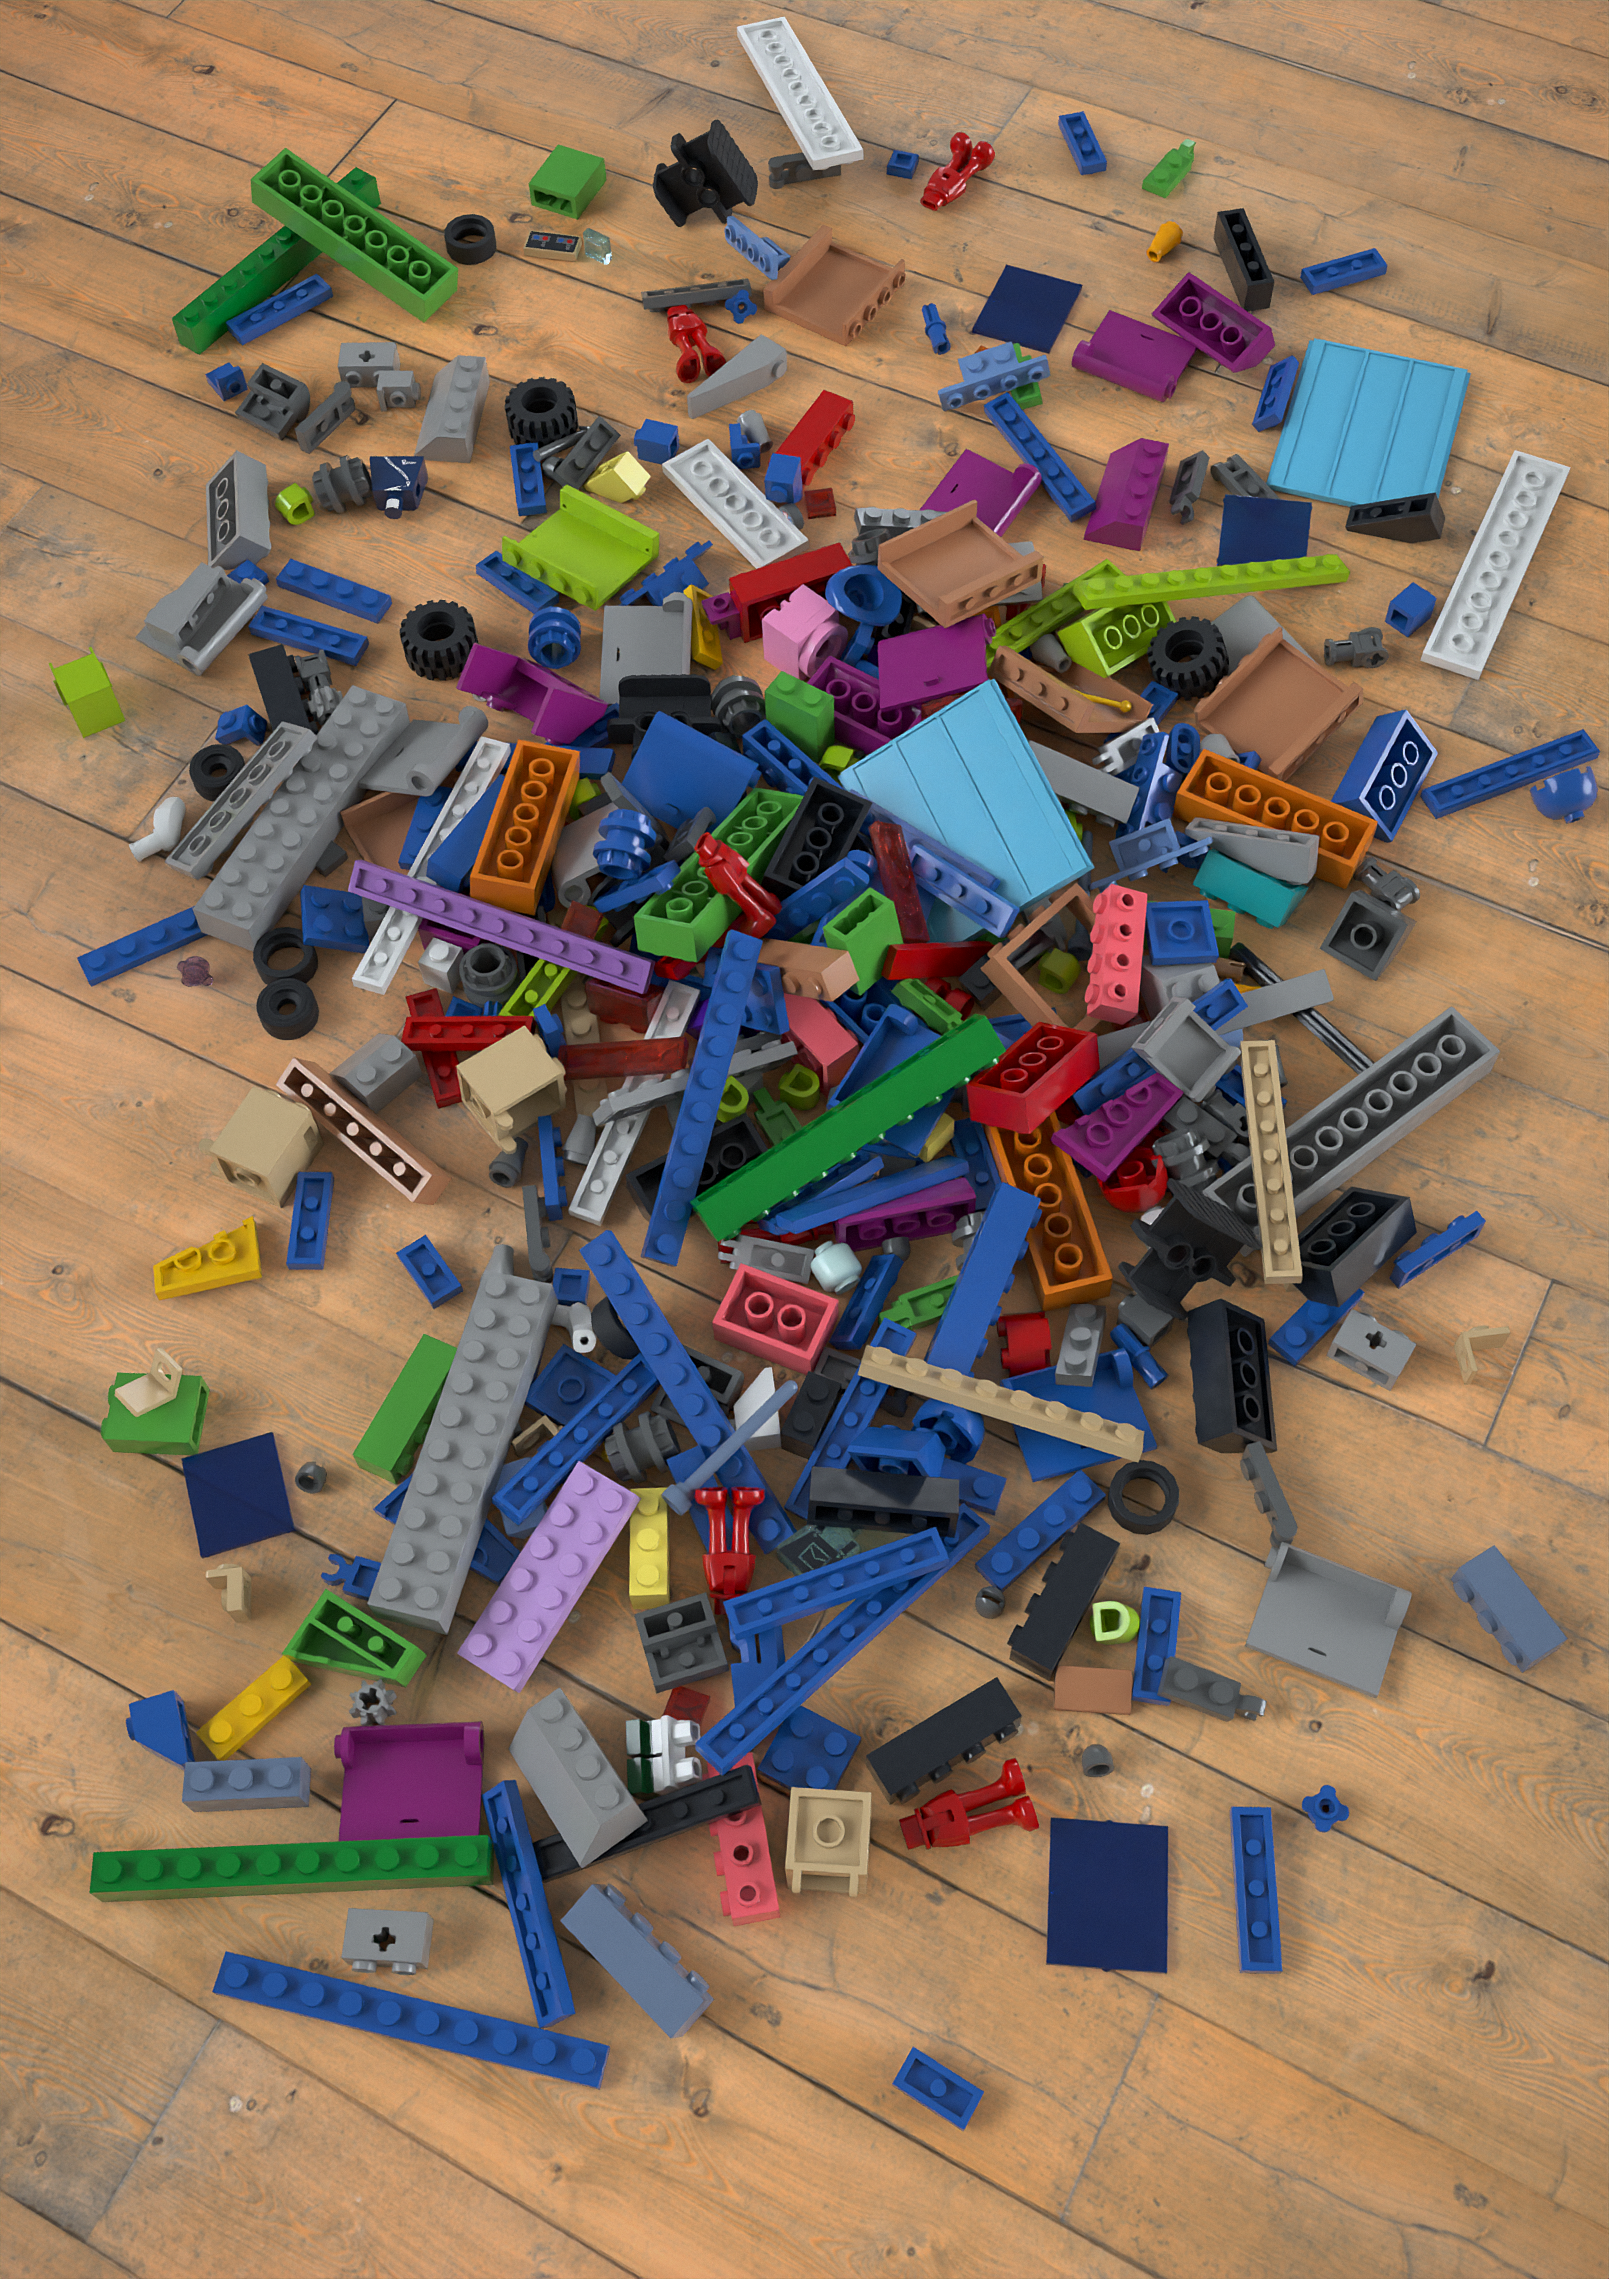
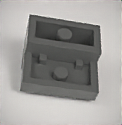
M262 363L248 381L247 386L250 392L235 412L240 420L283 440L295 422L300 424L306 419L310 407L309 389L306 384Z
M683 1345L726 1417H728L730 1410L734 1411L733 1406L739 1400L744 1384V1373ZM661 1386L650 1410L658 1415L664 1414L669 1420L687 1428Z
M706 1592L634 1614L656 1694L729 1671Z

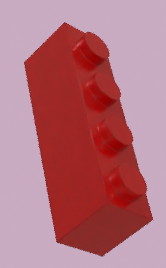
M823 390L775 452L776 454L801 457L802 490L805 486L810 485L818 468L825 465L828 455L839 446L841 438L846 431L852 429L855 423L852 400Z

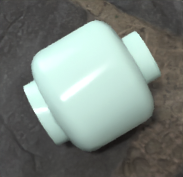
M828 1241L814 1251L816 1257L811 1262L810 1267L825 1291L836 1292L839 1295L847 1292L859 1283L860 1278L858 1276L862 1272V1266L848 1244H833L832 1241Z

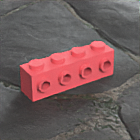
M1111 884L1095 898L1093 912L1096 913V918L1090 935L1093 951L1087 967L1090 973V984L1085 993V1002L1088 1003L1087 1016L1124 1025L1138 1014L1147 893Z
M751 1752L747 1753L729 1771L748 1764L752 1767L758 1789L754 1759ZM708 1762V1773L702 1774V1781L720 1775ZM760 1805L710 1823L711 1837L719 1836L721 1851L713 1852L717 1876L725 1875L727 1891L720 1892L723 1916L731 1915L733 1926L780 1918L762 1806Z

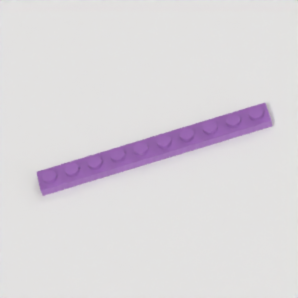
M355 860L348 892L641 994H645L648 991L656 961L370 862Z

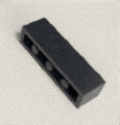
M1244 208L1217 212L1213 239L1241 308L1247 312L1270 308L1274 279Z
M283 644L248 654L273 732L283 721L310 729L317 735L319 732L315 721L309 722L307 718L313 716L310 713L308 699L301 700L300 695L306 694L300 676L295 678L293 676V673L298 672L293 654L287 656Z
M812 1466L807 1525L917 1534L936 1527L940 1537L955 1538L959 1516L958 1479Z
M1081 1522L1075 1533L1068 1530L1059 1547V1550L1064 1552L1058 1564L1051 1561L1042 1578V1581L1046 1583L1041 1595L1037 1593L1032 1595L1025 1609V1613L1029 1615L1023 1627L1017 1624L1009 1637L1007 1645L1012 1647L1009 1660L1050 1681L1056 1666L1061 1661L1117 1556L1120 1546L1119 1542Z
M996 1677L867 1754L866 1766L889 1805L897 1800L903 1804L920 1793L919 1787L932 1780L936 1784L946 1779L953 1773L952 1767L965 1760L969 1764L986 1753L985 1747L997 1740L999 1744H1002L1013 1738L1019 1732L1017 1728L1020 1726L1022 1715Z

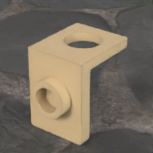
M1483 1325L1471 1328L1466 1332H1461L1454 1345L1464 1385L1471 1384L1478 1371L1472 1351L1503 1347L1510 1335L1508 1326L1489 1329L1488 1326Z
M159 1347L155 1350L150 1373L117 1388L114 1395L135 1417H138L176 1398L183 1369ZM162 1362L168 1366L171 1372V1380L165 1376L162 1370Z
M544 1415L511 1442L515 1454L518 1458H521L546 1437L551 1440L563 1426L560 1425L556 1428L548 1417ZM533 1434H535L534 1437H533L529 1442H527L526 1444H524V1442H525L530 1436H532Z

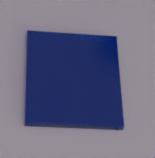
M1225 494L1219 552L1216 559L1217 566L1307 557L1310 519L1313 509L1312 502Z
M273 1432L181 1459L202 1559L295 1531Z

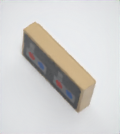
M530 230L523 247L524 256L576 262L582 246V238L575 235Z

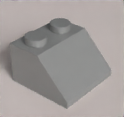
M1150 954L1142 956L1140 991L1151 1021L1157 1017L1173 996L1187 998L1193 1003L1220 983L1212 963L1151 965Z
M378 1033L329 1073L376 1114L422 1076L416 1055L394 1035Z

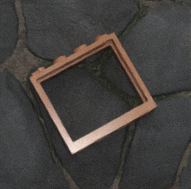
M1077 882L1067 891L1063 887L1057 890L1048 899L1052 904L1047 909L1043 905L1039 906L1027 917L1031 922L1027 927L1020 923L1006 936L1010 940L1009 943L1005 946L1001 942L996 944L987 953L990 960L980 968L1032 1027L1038 1022L1063 1027L1068 1026L1006 958L1064 906L1070 910L1091 934L1096 918V913L1093 912L1094 901ZM1086 1014L1072 1028L1089 1032L1101 1019L1093 1018Z

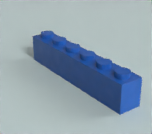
M1004 1182L996 1185L923 1359L927 1364L943 1369H954L962 1375L974 1378L975 1373L970 1371L975 1358L981 1359L985 1352L988 1339H985L984 1336L988 1326H994L1000 1316L1002 1307L997 1304L1002 1292L1007 1294L1014 1282L1015 1274L1011 1273L1015 1261H1021L1026 1253L1029 1242L1024 1239L1029 1227L1034 1229L1041 1217L1042 1210L1038 1208L1041 1198Z

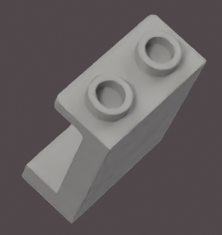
M1173 996L1131 1048L1156 1072L1184 1092L1183 1096L1190 1101L1200 1102L1210 1097L1216 1088V1082L1221 1076L1228 1074L1236 1066V1059L1242 1051L1238 1047L1230 1046L1193 1011L1196 1006L1184 997Z

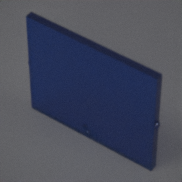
M1006 264L972 328V333L1007 343L1012 341V344L1019 343L1022 347L1049 354L1082 291L1083 285Z
M1051 1817L1046 1965L1102 1969L1104 1972L1118 1970L1167 1974L1168 1826L1118 1823L1112 1820L1092 1821Z

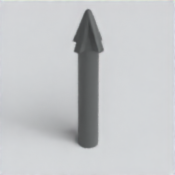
M579 426V431L533 451L534 459L539 462L575 446L590 426Z

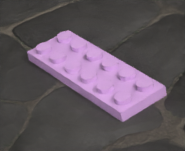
M578 1461L457 1654L512 1690L520 1693L641 1498Z

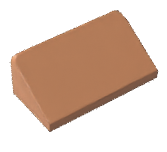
M1057 1665L1054 1674V1710L1130 1715L1133 1671Z

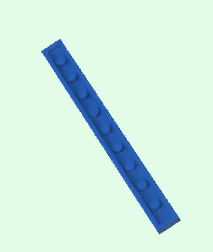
M735 930L727 932L640 1256L641 1258L671 1267L677 1266L692 1210L690 1201L695 1198L763 942V940Z
M606 1230L579 1251L696 1443L701 1446L706 1459H708L735 1430L614 1233ZM743 1444L715 1474L723 1487L728 1488L727 1493L730 1498L732 1487H757L764 1489V1501L753 1506L750 1513L749 1529L766 1555L799 1533Z
M961 1504L959 1506L955 1538L940 1537L949 1557V1566L856 1598L695 1743L696 1751L722 1776L726 1774L990 1533V1525L967 1505Z
M227 1951L225 1952L212 1991L216 1995L598 2090L601 2087L610 2052L609 2045Z

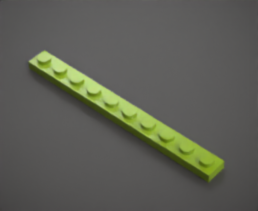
M1327 554L1324 556L1285 560L1277 559L1275 561L1250 562L1208 568L1200 567L1197 569L1172 570L1169 572L1111 578H1093L1075 581L1073 592L1083 608L1089 610L1347 582L1350 571L1337 554Z

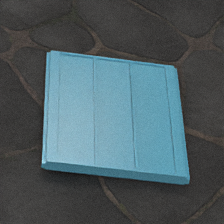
M1314 338V341L1309 340L1266 484L1274 491L1348 507L1434 492L1437 498H1439L1471 373L1463 368L1316 338Z
M988 679L842 771L841 775L838 776L846 791L850 792L852 788L998 878L1001 883L995 890V893L1020 908L1018 914L1095 868L995 679ZM875 842L901 873L906 861ZM902 874V876H903L907 881L912 882V883H915V882H913L912 880H910L909 878H907L906 876H904V875ZM936 897L919 943L973 941L987 933L988 930Z

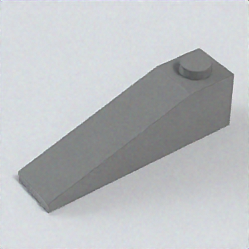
M762 334L687 395L689 417L695 419L772 384L776 379L782 377L787 371L786 349Z
M1197 817L1185 828V835L1197 841L1211 836L1213 843L1207 846L1271 877L1286 880L1289 884L1300 885L1308 883L1317 870L1318 835Z

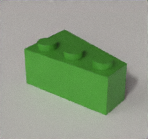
M327 1589L324 1590L282 1652L284 1656L295 1663L374 1681L381 1679L384 1683L405 1688L427 1656L416 1645Z

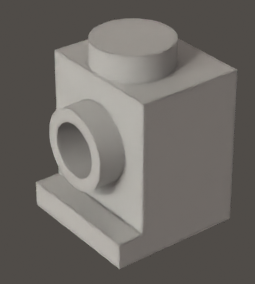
M380 370L376 391L381 411H387L388 407L415 408L416 400L421 398L420 383L415 382L413 371Z

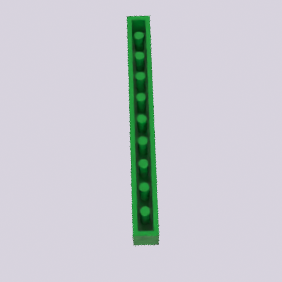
M355 167L337 182L338 185L371 208L375 209L381 204L376 177ZM283 226L172 317L179 343L200 355L228 331L227 321L261 304L318 257L322 251L288 227Z
M974 1014L691 1200L690 1204L710 1235L717 1242L722 1239L728 1241L737 1236L742 1231L740 1227L750 1220L756 1222L767 1216L771 1212V1206L779 1201L784 1203L796 1197L800 1192L799 1188L809 1181L810 1183H816L826 1177L829 1173L827 1169L836 1163H847L857 1155L856 1150L865 1144L873 1145L886 1136L885 1131L895 1124L897 1127L902 1126L914 1118L913 1113L921 1107L925 1106V1108H928L938 1103L943 1098L942 1093L951 1087L953 1089L960 1088L971 1080L970 1075L980 1068L981 1070H986L994 1066L1000 1060L998 1056L1006 1052V1049L987 1017Z
M488 1835L93 1852L89 1893L102 1902L493 1885L494 1846Z

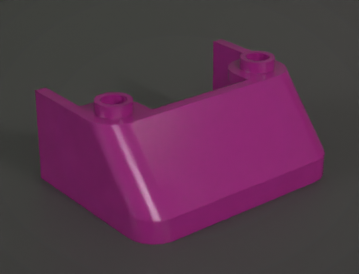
M477 643L473 644L456 686L458 690L488 700L486 705L492 709L503 712L504 708L519 713L534 722L531 730L532 734L544 737L547 742L556 746L573 742L605 715L609 705L606 701L534 661Z

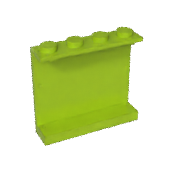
M565 485L560 489V509L519 543L506 536L502 537V559L504 562L594 611L599 609L659 556V533L569 485Z

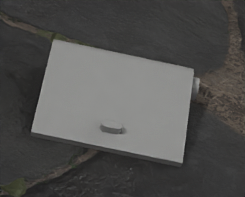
M201 562L180 587L213 568ZM228 577L231 584L230 588L181 651L154 639L147 626L135 638L140 643L186 670L201 676L268 599L265 593L266 587L255 578H252V580L244 578L239 584Z
M671 593L663 599V606H604L600 699L606 701L609 704L608 707L616 702L619 704L618 684L625 676L690 675L693 602L684 593Z
M1254 596L1244 597L1211 622V625L1215 624L1218 627L1224 640L1229 657L1228 676L1237 669L1238 663L1245 655H1251L1258 648L1259 642L1266 634H1272L1278 627L1282 628L1284 640L1315 662ZM1189 655L1192 660L1199 656Z
M466 706L459 713L460 724L413 719L358 782L359 788L417 796L432 795L488 728L486 715L476 707Z
M613 802L562 829L550 870L559 901L569 909H577L581 905H585L590 898L591 892L586 878L600 872L597 859L593 856L595 843L606 840L598 832L600 821L608 818L610 812L619 809Z
M1281 1542L1279 1548L1272 1546L1264 1566L1271 1569L1245 1647L1376 1699L1398 1629L1407 1612L1412 1592L1285 1542Z

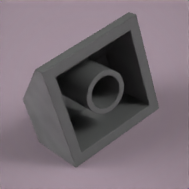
M1362 890L1351 892L1320 949L1377 981L1401 950L1417 921Z

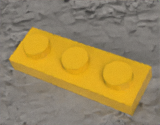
M691 584L684 590V594L693 602L692 656L698 663L716 670L723 664L717 624L711 625L702 608V600L711 598L713 595Z
M283 1655L195 1733L219 1761H226L304 1692L311 1683L294 1663Z

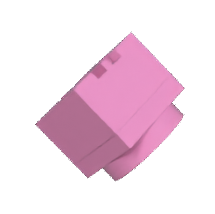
M804 584L790 595L789 601L791 602L784 600L780 603V611L773 609L762 618L764 659L780 671L802 681L807 676L811 678L829 655L839 660L848 639L847 629L839 624V611Z

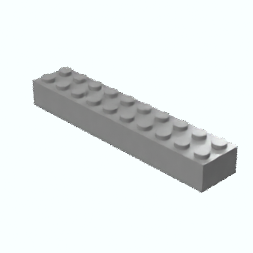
M354 685L351 686L316 735L318 738L312 744L313 747L310 753L304 758H300L296 763L290 777L281 784L194 906L193 912L202 933L253 952L257 941L274 928L316 867V863L331 840L334 841L343 828L344 824L340 812L352 805L359 804L369 790L359 788L358 782L410 724L405 703Z
M1451 1006L1285 1129L1296 1219L1490 1073L1500 1050ZM1250 1155L1204 1189L1203 1194L1237 1213L1260 1241ZM1244 1245L1239 1252L1244 1257H1247L1255 1249Z
M489 1270L484 1271L367 1603L377 1618L445 1635L448 1634L492 1502V1497L494 1496L514 1431L558 1304L552 1284Z

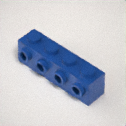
M766 719L742 735V755L759 763L757 770L762 772L761 775L770 787H776L780 792L804 796L813 777H816L845 790Z

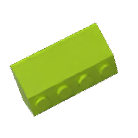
M1167 601L1099 608L1058 631L1057 634L1072 661L1106 678L1146 654L1148 647H1151L1150 641L1152 637L1158 636L1157 631L1161 627L1165 629L1168 627L1167 623L1172 620L1175 623L1176 620Z

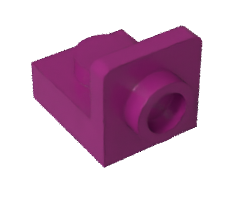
M729 592L702 600V608L711 625L718 624L720 630L725 629L730 640L741 637L739 611Z

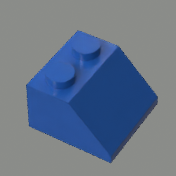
M882 1425L881 1428L867 1427L848 1448V1453L861 1471L925 1477H940L946 1447L937 1433L930 1429L916 1428L915 1431L901 1430L893 1425Z

